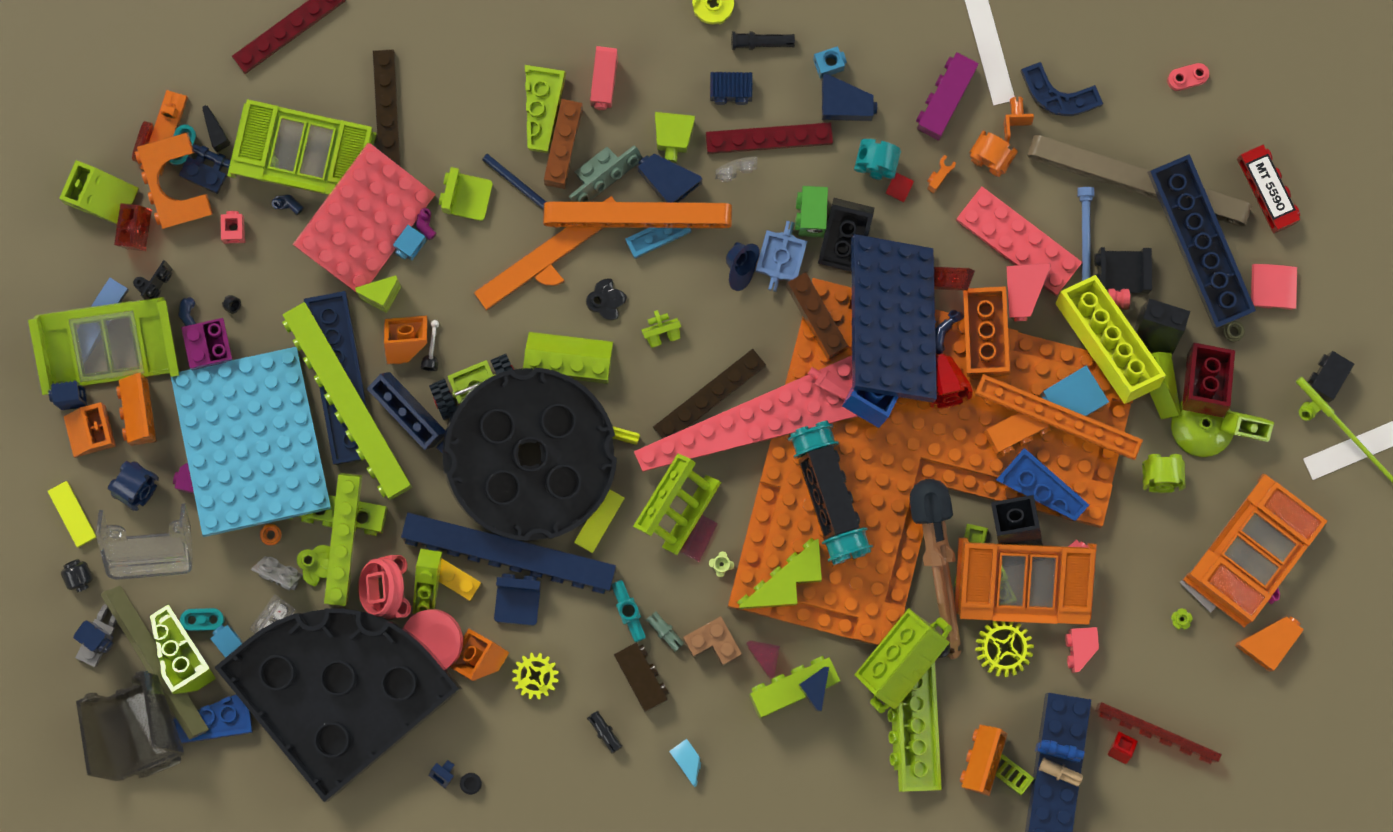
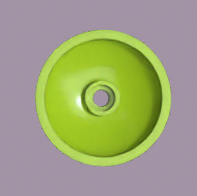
M1182 401L1179 404L1181 416L1171 418V432L1178 446L1186 453L1196 457H1211L1222 452L1230 444L1234 436L1221 430L1223 418L1182 410ZM1203 420H1207L1209 422L1208 427L1203 426Z

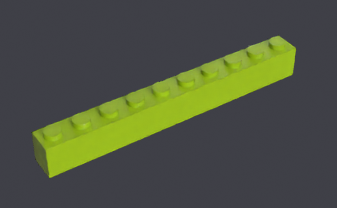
M303 302L282 314L285 319L282 322L288 333L292 331L295 339L292 341L298 351L303 350L306 355L303 358L309 369L313 368L317 374L313 376L319 387L324 386L327 391L324 394L330 406L334 404L338 410L335 413L340 424L345 422L348 428L345 433L351 443L353 441L357 443L359 448L356 449V452L362 461L366 459L369 467L366 469L371 478H377L380 485L377 488L382 497L387 496L389 500H392L413 488L307 304Z

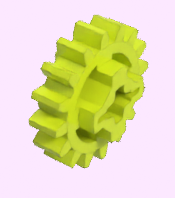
M530 653L529 659L522 656L524 662H516L519 668L512 671L517 674V677L512 679L513 682H518L515 689L522 688L521 695L524 696L526 693H529V699L536 695L538 700H540L543 693L548 697V690H555L552 684L559 681L554 678V675L559 674V671H553L552 669L556 666L555 662L549 664L550 657L547 656L545 659H542V653H539L538 657ZM532 662H541L545 666L541 668L534 667ZM525 667L527 669L526 677L521 680V673L523 668ZM530 668L536 673L541 672L539 676L541 685L536 680H530L532 677ZM550 672V680L548 684L545 685V675H547ZM529 685H535L539 688V690L533 691L527 689L526 687Z

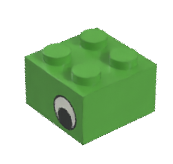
M802 186L801 192L797 193L796 209H800V213H796L795 230H799L798 236L824 238L827 220L828 187Z

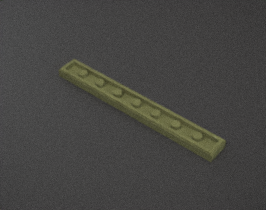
M118 586L104 591L101 594L103 600L189 740L206 733L209 729L186 692L173 694L163 679L156 643L122 587Z

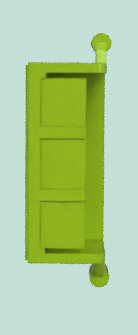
M908 608L854 674L874 694L870 704L879 713H884L889 707L896 709L949 645L950 642L946 638L952 630V626L943 618L939 617L930 625L926 620ZM937 626L944 631L942 635L935 629ZM878 698H879L880 700H882L883 702H885V705H883V704L878 700Z

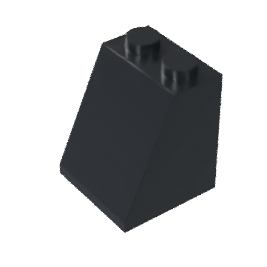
M1149 298L1140 308L1134 330L1150 353L1165 352L1173 355L1185 332L1190 311Z
M1034 495L991 502L998 544L1043 546ZM1002 555V567L1025 563V556ZM1032 557V562L1045 560V557Z

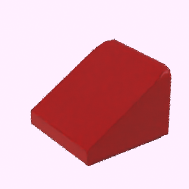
M896 172L895 178L891 180L885 194L904 203L914 181Z
M1118 731L1108 751V756L1127 764L1133 756L1138 741Z

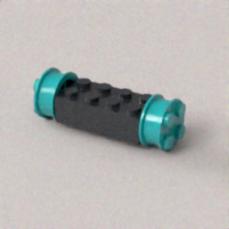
M828 420L815 424L816 426L810 429L808 426L796 429V432L790 434L791 437L788 438V441L793 443L796 452L794 459L800 458L798 461L824 537L822 544L827 546L830 555L828 562L837 565L850 559L851 556L853 559L865 556V554L871 552L870 549L873 548V545H869L865 533L868 530L867 527L858 529L860 518L858 513L854 512L852 506L853 497L851 492L847 491L845 485L846 476L844 471L840 470L838 464L840 461L839 454L833 448L839 445V441L834 439L831 430L834 427L833 424H829Z

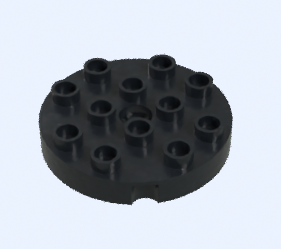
M543 368L509 370L479 383L455 408L447 425L443 440L442 458L444 474L449 489L458 505L481 527L497 535L515 540L551 539L568 533L583 524L604 501L610 490L616 470L617 458L614 456L612 438L615 436V433L602 404L585 386L573 378L557 371ZM528 442L536 444L538 442L541 450V463L533 466H521L519 464L521 461L518 457L519 444L523 445Z

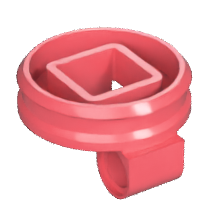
M389 555L372 559L362 569L358 581V594L360 602L367 613L373 614L376 617L381 616L387 620L407 617L410 614L411 605L407 599L403 598L404 582L402 574L407 570V561L403 556ZM378 577H382L384 595L382 599H380Z

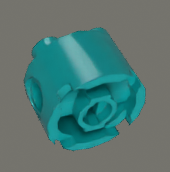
M862 139L854 171L860 173L867 172L871 178L882 180L883 176L894 179L901 153L900 148L885 141H881L880 144L875 143L876 139Z

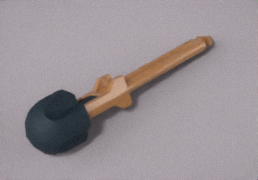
M925 479L914 485L911 490L910 508L913 521L916 524H922L926 546L923 562L924 566H932L940 617L952 626V630L946 638L950 642V652L947 656L950 659H955L961 653V650H958L961 643L949 562H955L956 559L955 553L948 543L945 520L951 519L953 516L952 503L949 491L941 481Z

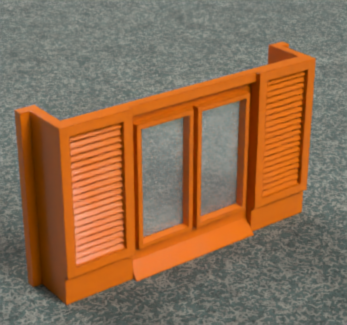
M1266 474L1260 476L1257 480V485L1193 570L1187 573L1183 579L1185 583L1244 628L1247 624L1254 621L1299 558L1327 523L1326 519Z
M958 538L954 600L956 614H959L960 619L1089 625L1092 614L1097 544L1087 543V548L971 543L967 538Z

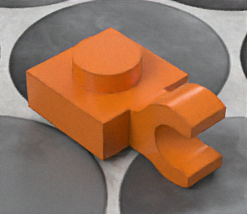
M946 155L939 162L940 170L938 173L934 171L927 180L930 183L927 190L933 194L948 173L955 168L956 162H953L951 166L944 164L947 158Z

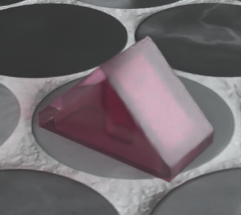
M748 641L746 646L771 680L775 676L780 646Z

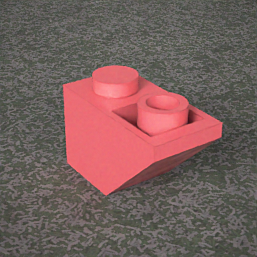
M1097 627L1068 630L1069 634L1065 635L1066 646L1070 647V656H1067V664L1069 669L1072 668V673L1080 672L1099 649Z

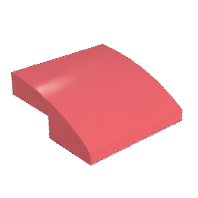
M1252 264L1251 300L1254 307L1296 309L1297 267Z

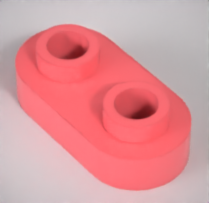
M1201 63L1177 68L1169 74L1167 83L1175 91L1200 86L1209 78V69ZM1196 71H1201L1202 76H1198L1196 74ZM1176 76H1181L1182 81H1177Z

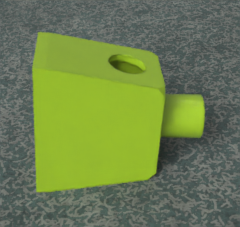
M655 112L657 150L665 151V159L676 163L678 152H687L695 124V116Z

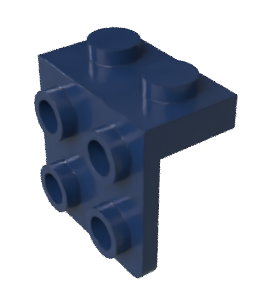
M502 574V577H497L494 620L496 622L532 626L537 624L541 582L536 581L537 577L524 576V579H515L513 574Z

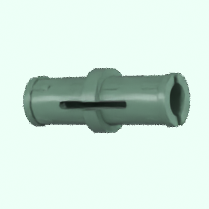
M657 611L646 619L659 633L658 637L660 639L663 638L674 652L685 644L672 630L673 627L668 625Z

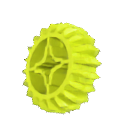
M992 621L993 629L988 624L985 625V630L988 633L980 631L979 635L984 639H976V643L982 644V647L975 648L976 652L982 651V655L977 656V660L984 658L985 662L981 666L985 667L989 664L988 673H991L995 668V676H1000L1001 671H1003L1004 677H1008L1009 670L1013 676L1017 675L1016 667L1022 672L1024 667L1021 663L1025 665L1030 663L1025 657H1033V653L1027 652V649L1034 648V645H1027L1026 643L1032 637L1028 636L1025 638L1023 636L1028 630L1024 629L1020 632V623H1017L1014 628L1012 627L1013 622H1008V625H1006L1005 621H1000V626H998L996 621ZM1001 630L1010 632L1005 640L991 636L993 633ZM1015 637L1020 641L1021 654L1013 647ZM988 642H990L996 650V654L993 660L988 654ZM1008 642L1009 647L1007 648H1009V652L1006 651L1000 655L1001 648L999 646ZM1004 656L1017 660L1009 666L998 664Z

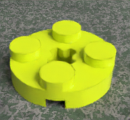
M712 0L692 1L695 16L702 22L712 25L724 23L731 16L734 9V0H717L719 5L711 8L710 4L707 3Z

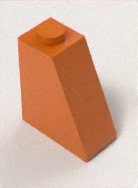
M1286 616L1237 642L1235 647L1271 672L1276 669L1304 629L1300 627L1301 623L1291 616L1289 618Z

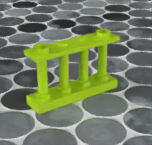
M679 453L674 458L633 525L634 528L649 536L656 533L665 540L662 548L675 555H678L722 483L708 475H705L704 478L699 476L692 470L696 462ZM687 477L699 486L693 496L681 489ZM676 496L688 504L682 514H679L670 507ZM665 514L677 522L670 533L659 526Z

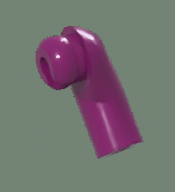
M423 208L420 214L417 215L416 227L430 241L437 233L429 226L431 211Z

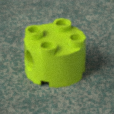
M1150 454L1148 459L1142 462L1143 490L1146 491L1149 488V492L1171 493L1174 492V488L1179 487V491L1186 488L1185 461L1182 460V455L1172 454L1169 457H1161L1160 454Z

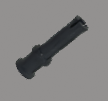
M732 31L731 34L732 50L736 48H749V50H753L755 47H795V34L760 35L755 34L753 31L749 33H736Z

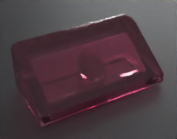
M701 515L679 553L700 562L718 523Z

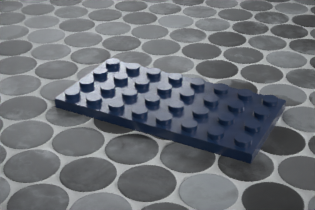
M854 234L851 238L852 389L934 403L937 399L933 248Z

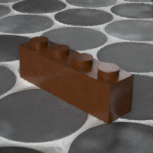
M805 272L788 281L786 288L827 360L846 351L848 345L807 273Z

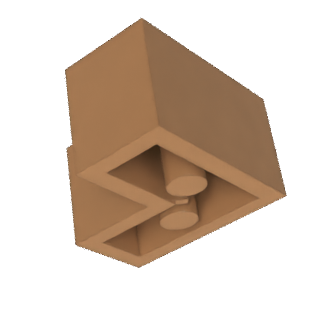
M721 616L683 637L693 657L712 647L722 666L742 655Z

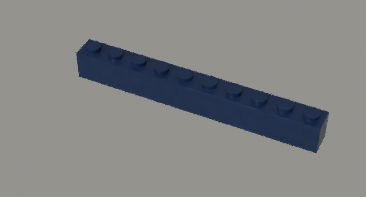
M408 512L401 538L406 540L405 544L417 547L418 544L426 545L427 550H446V554L453 557H459L460 554L468 556L467 560L480 563L481 559L489 561L488 565L497 568H501V565L509 566L510 571L521 573L522 570L529 571L530 576L541 579L545 575L551 577L550 581L563 584V581L572 582V587L584 589V586L592 587V591L599 594H605V591L610 592L616 571V565Z

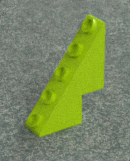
M809 539L802 546L804 550L801 553L797 554L794 552L786 559L788 562L783 568L778 566L770 573L771 579L766 583L764 580L758 583L753 588L756 592L750 597L747 594L737 602L739 609L797 605L796 584L822 581L819 539Z

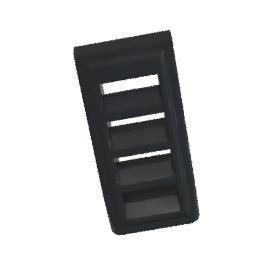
M204 105L202 107L211 145L215 152H219L228 147L230 142L208 105Z

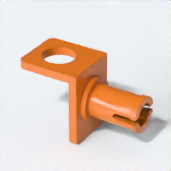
M1016 97L1010 99L1011 114L1005 115L1003 123L1004 137L1008 143L1011 137L1010 126L1032 125L1034 114H1024L1022 97H1018V101H1016Z

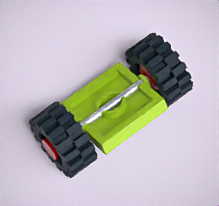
M507 354L490 360L496 374L514 370ZM487 360L447 376L453 389L452 394L445 379L429 385L434 402L440 411L443 421L451 418L456 408L454 399L459 404L474 387L494 376Z

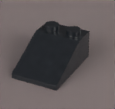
M833 198L818 264L852 272L851 238L854 234L868 236L875 207Z

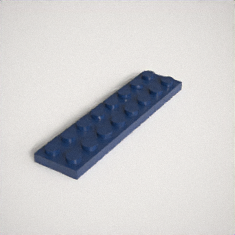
M346 291L305 298L304 302L310 309L367 408ZM324 386L319 387L333 465L360 461L361 459L356 452V449L359 448L355 441L351 443L345 433L348 430L345 422L340 424L335 415L338 410L334 404L330 406L324 394L327 391Z

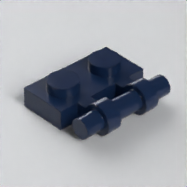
M194 144V153L198 154L196 160L187 157L179 176L218 194L227 177L225 173L221 172L223 166L229 169L231 160L221 153L218 155L209 151V148L206 146L201 147ZM206 158L215 162L213 168L203 164Z

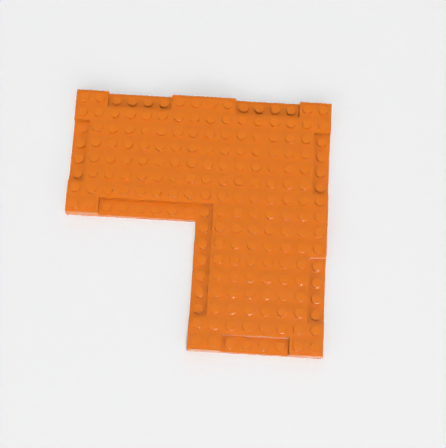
M812 278L815 289L848 347L846 351L827 360L804 317H802L785 385L809 375L808 372L812 367L820 370L852 356L851 287ZM935 310V328L945 319L948 320L950 318L948 312ZM963 318L955 322L952 328L946 332L943 342L945 350L941 354L951 356L968 379L973 391L971 399L967 400V397H964L962 399L963 403L960 405L939 409L937 404H934V408L930 407L927 401L898 397L895 407L880 428L859 416L832 423L834 427L831 430L834 439L839 441V445L833 448L839 454L840 461L838 464L840 470H843L845 473V485L847 491H850L852 494L854 512L856 511L860 518L858 529L865 527L868 529L865 533L869 545H873V548L870 549L871 552L857 559H853L851 556L850 559L837 565L828 562L830 555L827 546L822 544L824 537L798 461L800 458L794 459L796 452L792 441H788L791 435L773 438L769 444L728 607L878 646L905 612L923 537L922 524H916L911 514L910 492L914 485L921 480L935 479L941 481L948 489L994 501L1024 497L1026 495L998 482L996 479L1025 448L1089 504L1075 522L1101 528L1105 520L1119 454L1051 427L1052 431L1043 436H1040L1038 433L1032 436L1033 440L1023 446L1021 443L1013 446V451L1002 455L1001 452L996 455L984 431L1017 414V412L974 395L982 376L967 377L965 321ZM1008 328L1010 375L989 377L1042 398L1040 394L1044 390L1087 365L1109 401L1105 406L1087 417L1125 432L1133 400L1126 404L1123 403L1087 350L1019 333L1018 330ZM1035 501L1037 512L1074 521ZM809 539H819L822 581L796 584L797 605L739 609L737 602L747 594L750 597L756 592L753 588L762 580L766 583L771 579L770 573L778 566L781 568L788 564L786 559L794 552L797 554L801 553L804 550L802 546Z

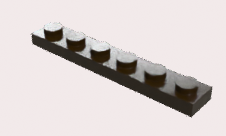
M394 49L373 51L378 150L401 167Z
M751 349L653 426L654 430L663 439L688 428L763 369L766 364L755 350Z

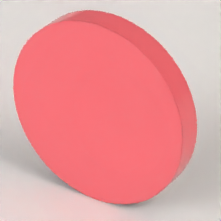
M437 609L423 610L410 617L403 627L423 642L446 669L459 658L463 648V635L457 621L448 613Z

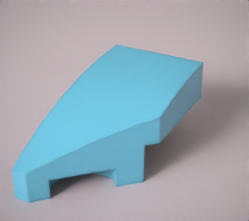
M686 739L669 752L695 787L698 783L697 777L701 768L699 755Z

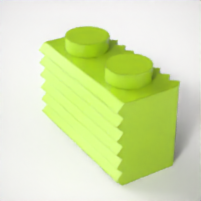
M1228 410L1223 418L1221 430L1233 435L1268 442L1274 422L1261 417Z

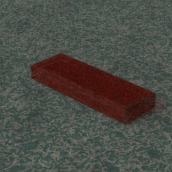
M934 267V289L968 291L975 271L970 268Z

